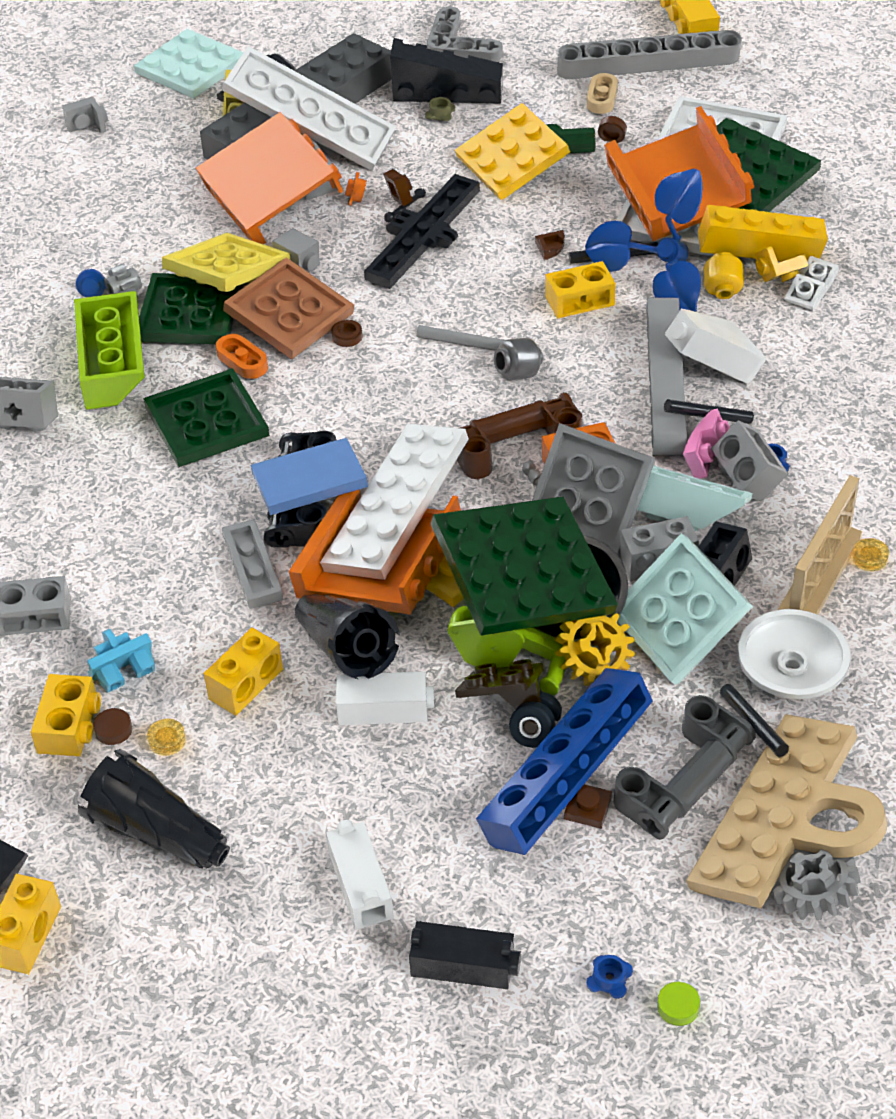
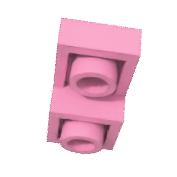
M718 408L711 410L700 421L684 449L683 455L693 477L699 479L708 477L710 464L714 461V456H716L711 448L730 429L728 422L722 420Z

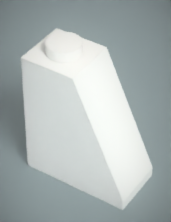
M681 308L665 332V336L680 353L744 383H749L753 380L767 359L741 329L730 320Z

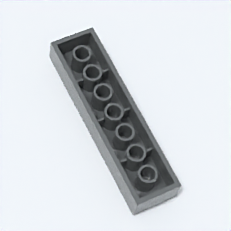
M353 33L296 69L295 72L356 104L392 80L391 50ZM247 103L241 104L200 131L203 157L208 160L270 119L271 116Z

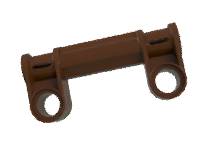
M563 392L560 393L558 398L545 402L537 400L525 406L482 419L471 420L469 425L459 427L466 429L469 439L459 454L457 462L467 477L471 479L485 478L492 473L493 469L492 443L541 428L545 429L548 435L556 433L559 423L572 428L583 427L582 413L572 402L569 394Z

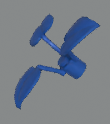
M691 169L671 174L665 177L656 189L655 205L659 212L667 214L665 221L673 236L672 238H664L657 247L630 242L632 230L629 225L621 221H608L598 226L590 234L585 245V251L592 262L603 261L609 272L619 271L626 266L630 259L629 248L657 253L662 261L668 263L665 265L667 271L659 272L653 279V294L655 298H679V311L682 308L697 312V302L702 282L698 268L686 261L689 249L685 243L680 241L682 237L677 233L672 219L679 224H686L697 214L703 191L700 170Z

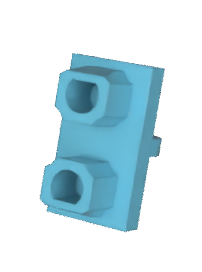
M107 629L102 632L104 642L94 647L97 656L87 660L89 666L88 675L92 677L93 681L98 680L107 693L125 684V680L119 670L125 666L131 665L137 678L155 671V663L151 653L152 641L147 633L131 640L127 632L115 637L111 629Z

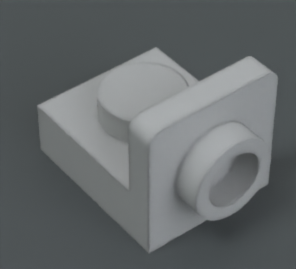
M93 96L62 105L65 124L69 132L96 125L101 133L106 132L105 122L108 121L106 110L103 105H98Z

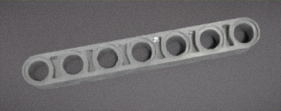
M721 30L566 44L558 50L557 74L564 79L593 77L600 73L622 75L730 65L739 60L742 37L736 31Z
M647 297L646 319L652 456H684L683 453L687 444L686 415L664 411V403L667 399L685 402L682 353L665 336V332L679 313V298Z

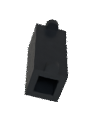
M416 921L415 928L412 930L409 953L411 977L508 990L511 975H519L521 951L514 950L513 933Z

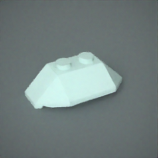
M653 466L637 510L647 513V518L661 522L666 521V519L672 520L688 516L694 531H698L699 528L703 529L747 504L752 499L753 493Z

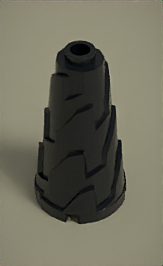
M319 594L304 595L295 606V616L298 622L309 632L308 635L315 641L317 646L331 659L335 668L345 675L355 679L362 676L370 679L382 673L394 660L399 649V645L395 643V635L400 636L399 629L393 617L380 607L363 601L355 602L347 598H337L328 594L324 596Z
M122 749L114 750L115 755L119 757L116 761L109 756L102 760L90 776L80 797L88 801L87 808L78 805V813L81 817L92 824L96 822L118 834L137 839L155 849L167 851L202 869L203 867L206 869L210 868L212 865L219 867L224 862L229 853L230 846L226 845L227 837L221 834L222 830L194 811L180 796L163 785L154 773L137 762L136 757Z

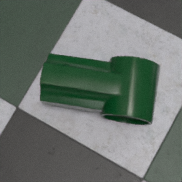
M547 124L568 145L570 153L595 152L594 127L562 129L557 124Z

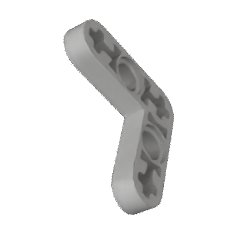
M450 6L439 9L427 40V49L439 52L449 50L453 51L456 56L467 58L470 55L495 62L503 57V46L498 40L457 36L461 24V15L458 8Z

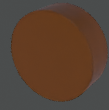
M616 116L604 117L598 127L599 137L603 141L608 142L613 140L617 143L622 142L627 131L626 123Z
M353 320L339 321L331 329L332 340L338 346L351 347L357 345L363 338L362 326Z
M110 708L102 711L97 715L93 723L97 739L106 745L120 744L127 740L132 733V723L129 714L119 708Z

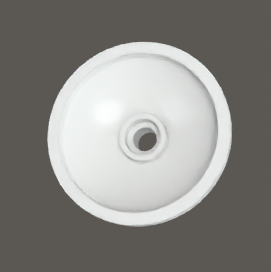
M782 609L765 613L746 626L739 640L738 660L745 675L760 689L782 698L810 699L822 696L835 689L844 680L850 665V647L843 633L829 620L808 611Z

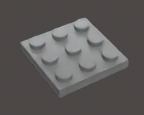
M559 423L532 501L564 496L583 536L595 538L605 543L620 556L621 530L631 528L656 458Z

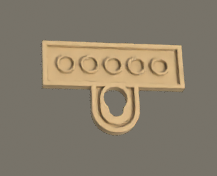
M785 714L775 732L789 746L788 753L778 757L768 746L765 747L686 879L689 889L700 894L762 908L794 849L816 854L822 849L828 851L832 857L849 858L864 854L877 846L885 836L888 827L885 809L881 800L868 790L832 783L857 739L855 726ZM837 809L844 812L848 818L856 820L858 826L852 830L840 832L818 828L811 825L810 822L821 811Z

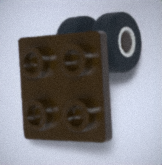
M522 659L511 662L508 667L496 668L494 663L476 666L474 668L475 671L465 677L464 681L456 688V698L499 694L515 709L509 720V729L514 740L522 746L537 748L556 726L555 721H559L562 714V706L553 695L539 692L537 678L544 671L543 663L532 664L530 659Z

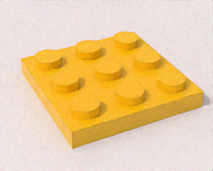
M523 103L454 150L456 156L500 200L508 197L570 153L568 145Z

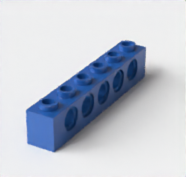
M605 668L478 815L476 820L490 846L517 854H527L653 702L639 672Z

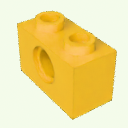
M16 873L0 904V968L29 975L61 909L53 882Z

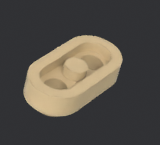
M600 73L591 78L587 93V109L596 114H604L613 110L618 91L617 77L608 73Z

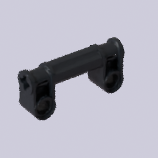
M324 430L306 433H286L279 440L281 454L278 457L336 441L337 439L334 433ZM314 502L270 515L268 511L269 527L264 531V541L270 547H305L327 513L326 507L319 502Z

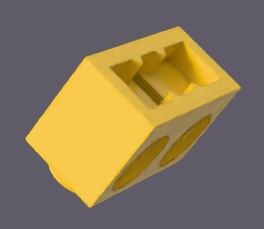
M603 261L545 274V297L557 319L615 305L616 283Z
M251 627L203 673L208 699L237 716L283 670L280 643Z
M48 675L30 732L37 754L81 757L84 743L89 744L92 739L93 714H98L101 707V694L96 692L92 677Z

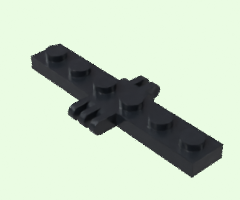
M454 174L418 213L405 208L401 209L398 215L386 225L387 232L396 237L364 270L365 280L391 289L428 247L435 248L440 246L442 248H449L452 242L458 238L457 231L452 229L449 224L480 192V182Z

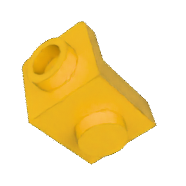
M772 246L755 254L756 269L765 282L780 277L782 282L792 280L796 277L797 273L799 274V270L808 266L805 254L778 263Z

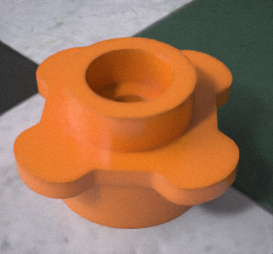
M356 172L355 179H349L345 196L350 197L349 206L352 205V201L361 203L367 180L358 178L360 172Z

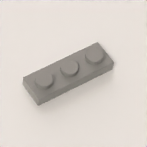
M255 519L222 527L223 537L249 609L282 601V589Z

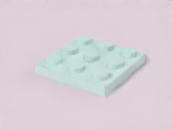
M186 29L136 63L134 69L135 73L194 99L224 78L225 70H232L243 52L196 33L193 30Z
M681 533L628 589L627 600L619 615L618 623L620 625H629L626 632L631 637H634L635 642L668 680L678 684L744 617L753 605L687 536Z

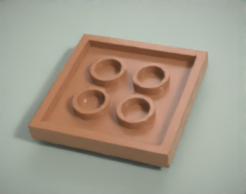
M286 257L224 301L223 311L292 360L331 331L337 322L351 316L354 313V304Z

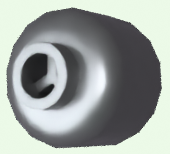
M531 338L504 340L494 353L495 368L507 380L534 377L543 362V353Z

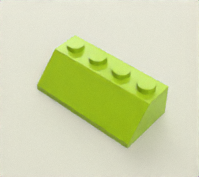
M136 291L74 299L79 382L86 410L119 405L145 378Z

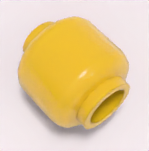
M719 252L705 262L703 267L704 286L709 294L715 295L718 299H730L742 290L744 286L743 264L738 257L729 252Z

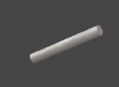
M419 325L417 329V337L494 351L504 341V339Z

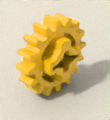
M616 613L610 618L604 615L568 621L560 625V628L565 633H560L556 636L555 641L563 644V647L557 650L555 655L565 657L566 661L560 667L562 670L569 667L573 670L570 679L574 681L579 676H583L584 686H589L605 668L629 670L630 665L625 660L634 657L635 652L627 649V646L633 643L635 639L634 637H626L624 634L629 628L628 624L621 626L617 624L619 614ZM582 627V630L579 631L581 638L574 642L577 630ZM590 642L592 643L593 646H598L599 649H600V651H599L598 648H596V647H593V648H592L591 645H590ZM616 651L614 661L608 667V664L611 662L610 654Z

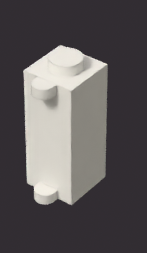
M426 671L380 673L370 679L364 676L355 679L347 675H337L336 707L339 725L428 722L427 709L435 708L434 686H427Z
M351 820L341 821L338 823L336 830L326 832L329 856L355 930L394 919L392 897L365 823L361 822L353 825Z

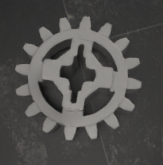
M794 849V854L789 858L772 891L777 905L783 904L786 914L789 915L798 910L799 918L804 920L809 913H814L818 921L822 919L823 912L826 911L833 916L838 915L836 909L838 905L849 908L851 906L849 896H858L857 884L861 882L854 857L835 858L828 851L822 849L817 854ZM840 873L841 876H840V879H839V881H838L837 875Z

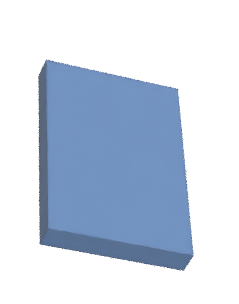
M347 437L250 465L252 475L270 515L368 487L367 477Z

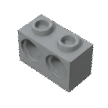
M739 420L711 448L718 458V467L732 479V488L753 493L752 498L757 501L764 500L789 474L759 430Z
M688 516L621 530L620 559L630 581L638 580L681 533L687 536L697 547L699 546V539Z
M65 576L0 582V636L69 629L71 596Z

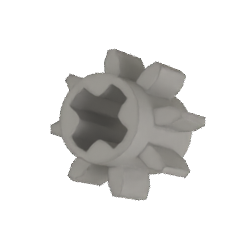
M124 263L110 268L111 270L108 271L110 277L104 279L109 294L132 292L142 288L141 279L135 268L126 269Z

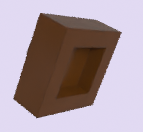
M394 169L383 173L391 196L396 202L402 206L413 202L410 194L412 185L405 174L402 175Z
M584 784L567 804L564 820L602 829L612 799V791Z

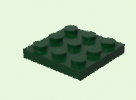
M152 273L139 315L141 342L216 345L218 339L231 333L234 321L232 316L223 311L224 301L240 291L242 284L236 286L232 291L223 292L219 291L217 287L199 284L196 280L188 277H180L169 273Z
M233 368L143 398L145 408L178 468L270 436L267 423Z

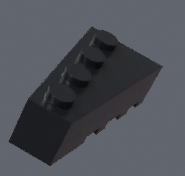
M393 38L390 54L393 101L430 102L433 98L444 97L449 99L451 103L501 104L503 63L470 55L467 58L454 55L453 51L443 50V52L427 49V45L416 43V46L403 43L402 39Z

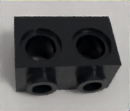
M715 521L698 546L700 551L734 586L752 560L746 528Z

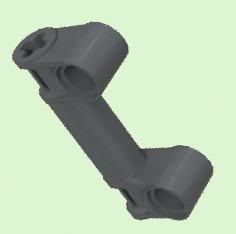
M694 696L685 704L682 733L686 739L700 747V749L666 786L638 767L624 768L616 776L613 800L615 808L640 825L644 831L659 840L664 839L668 835L669 827L677 818H683L730 765L736 761L737 753L744 745L752 744L756 738L754 728L748 721L740 716H736L710 697Z

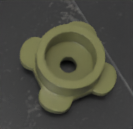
M444 97L433 98L429 102V111L425 113V117L429 120L449 121L452 119L451 113L455 111V105L451 104V101Z

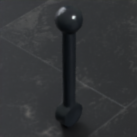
M422 188L416 189L412 196L413 202L405 206L400 205L393 212H387L384 215V220L388 223L392 221L401 209H406L417 199L425 197L426 191Z

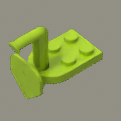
M461 606L454 611L447 632L465 662L475 667L487 663L496 664V668L508 667L523 648L551 661L546 677L540 679L539 687L543 692L553 696L558 694L565 669L562 670L560 666L566 660L564 656L555 655V652L563 647V644L555 641V637L533 627L480 636L467 606Z

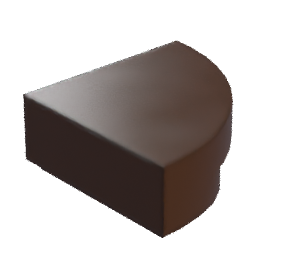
M563 230L535 236V244L544 260L555 257L564 247L565 235Z

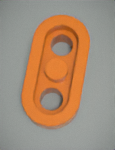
M228 334L222 336L216 342L218 359L229 368H233L240 376L247 379H255L263 376L268 371L266 353L243 336Z

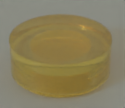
M862 539L854 546L853 562L862 570L870 572L879 571L887 565L889 549L884 542L878 539Z
M175 719L158 720L150 726L147 732L150 749L158 755H173L179 752L186 743L184 727Z

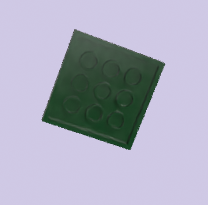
M726 118L717 125L718 133L725 135L729 144V150L731 153L738 155L744 173L749 172L754 183V188L751 189L752 202L739 207V209L770 212L820 170V159L786 145L784 142L768 137L759 131L741 125L734 120Z
M564 496L433 514L431 520L432 529L480 636L615 613L618 603Z

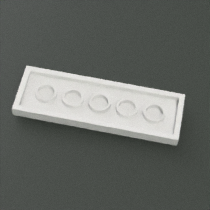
M247 46L223 83L222 90L271 117L281 112L288 121L293 119L302 134L306 133L309 138L371 171L374 169L396 129V126L249 46Z
M418 424L406 425L320 563L324 572L385 580L469 438L466 429Z

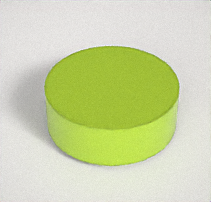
M679 981L668 983L659 992L658 1012L662 1019L669 1024L675 1026L688 1025L699 1014L700 996L697 990L688 983Z

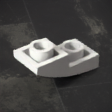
M810 256L807 261L808 266L803 269L801 274L797 273L784 299L786 302L814 310L839 272V265Z

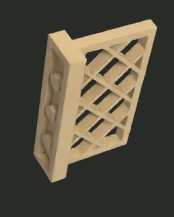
M849 475L795 567L793 584L778 610L796 609L819 615L862 538L863 531L851 527L860 478Z

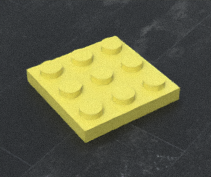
M225 233L163 256L162 268L174 272L177 276L188 277L196 280L199 284H208L217 287L219 291L228 292L243 283H251L286 257L290 259V253Z

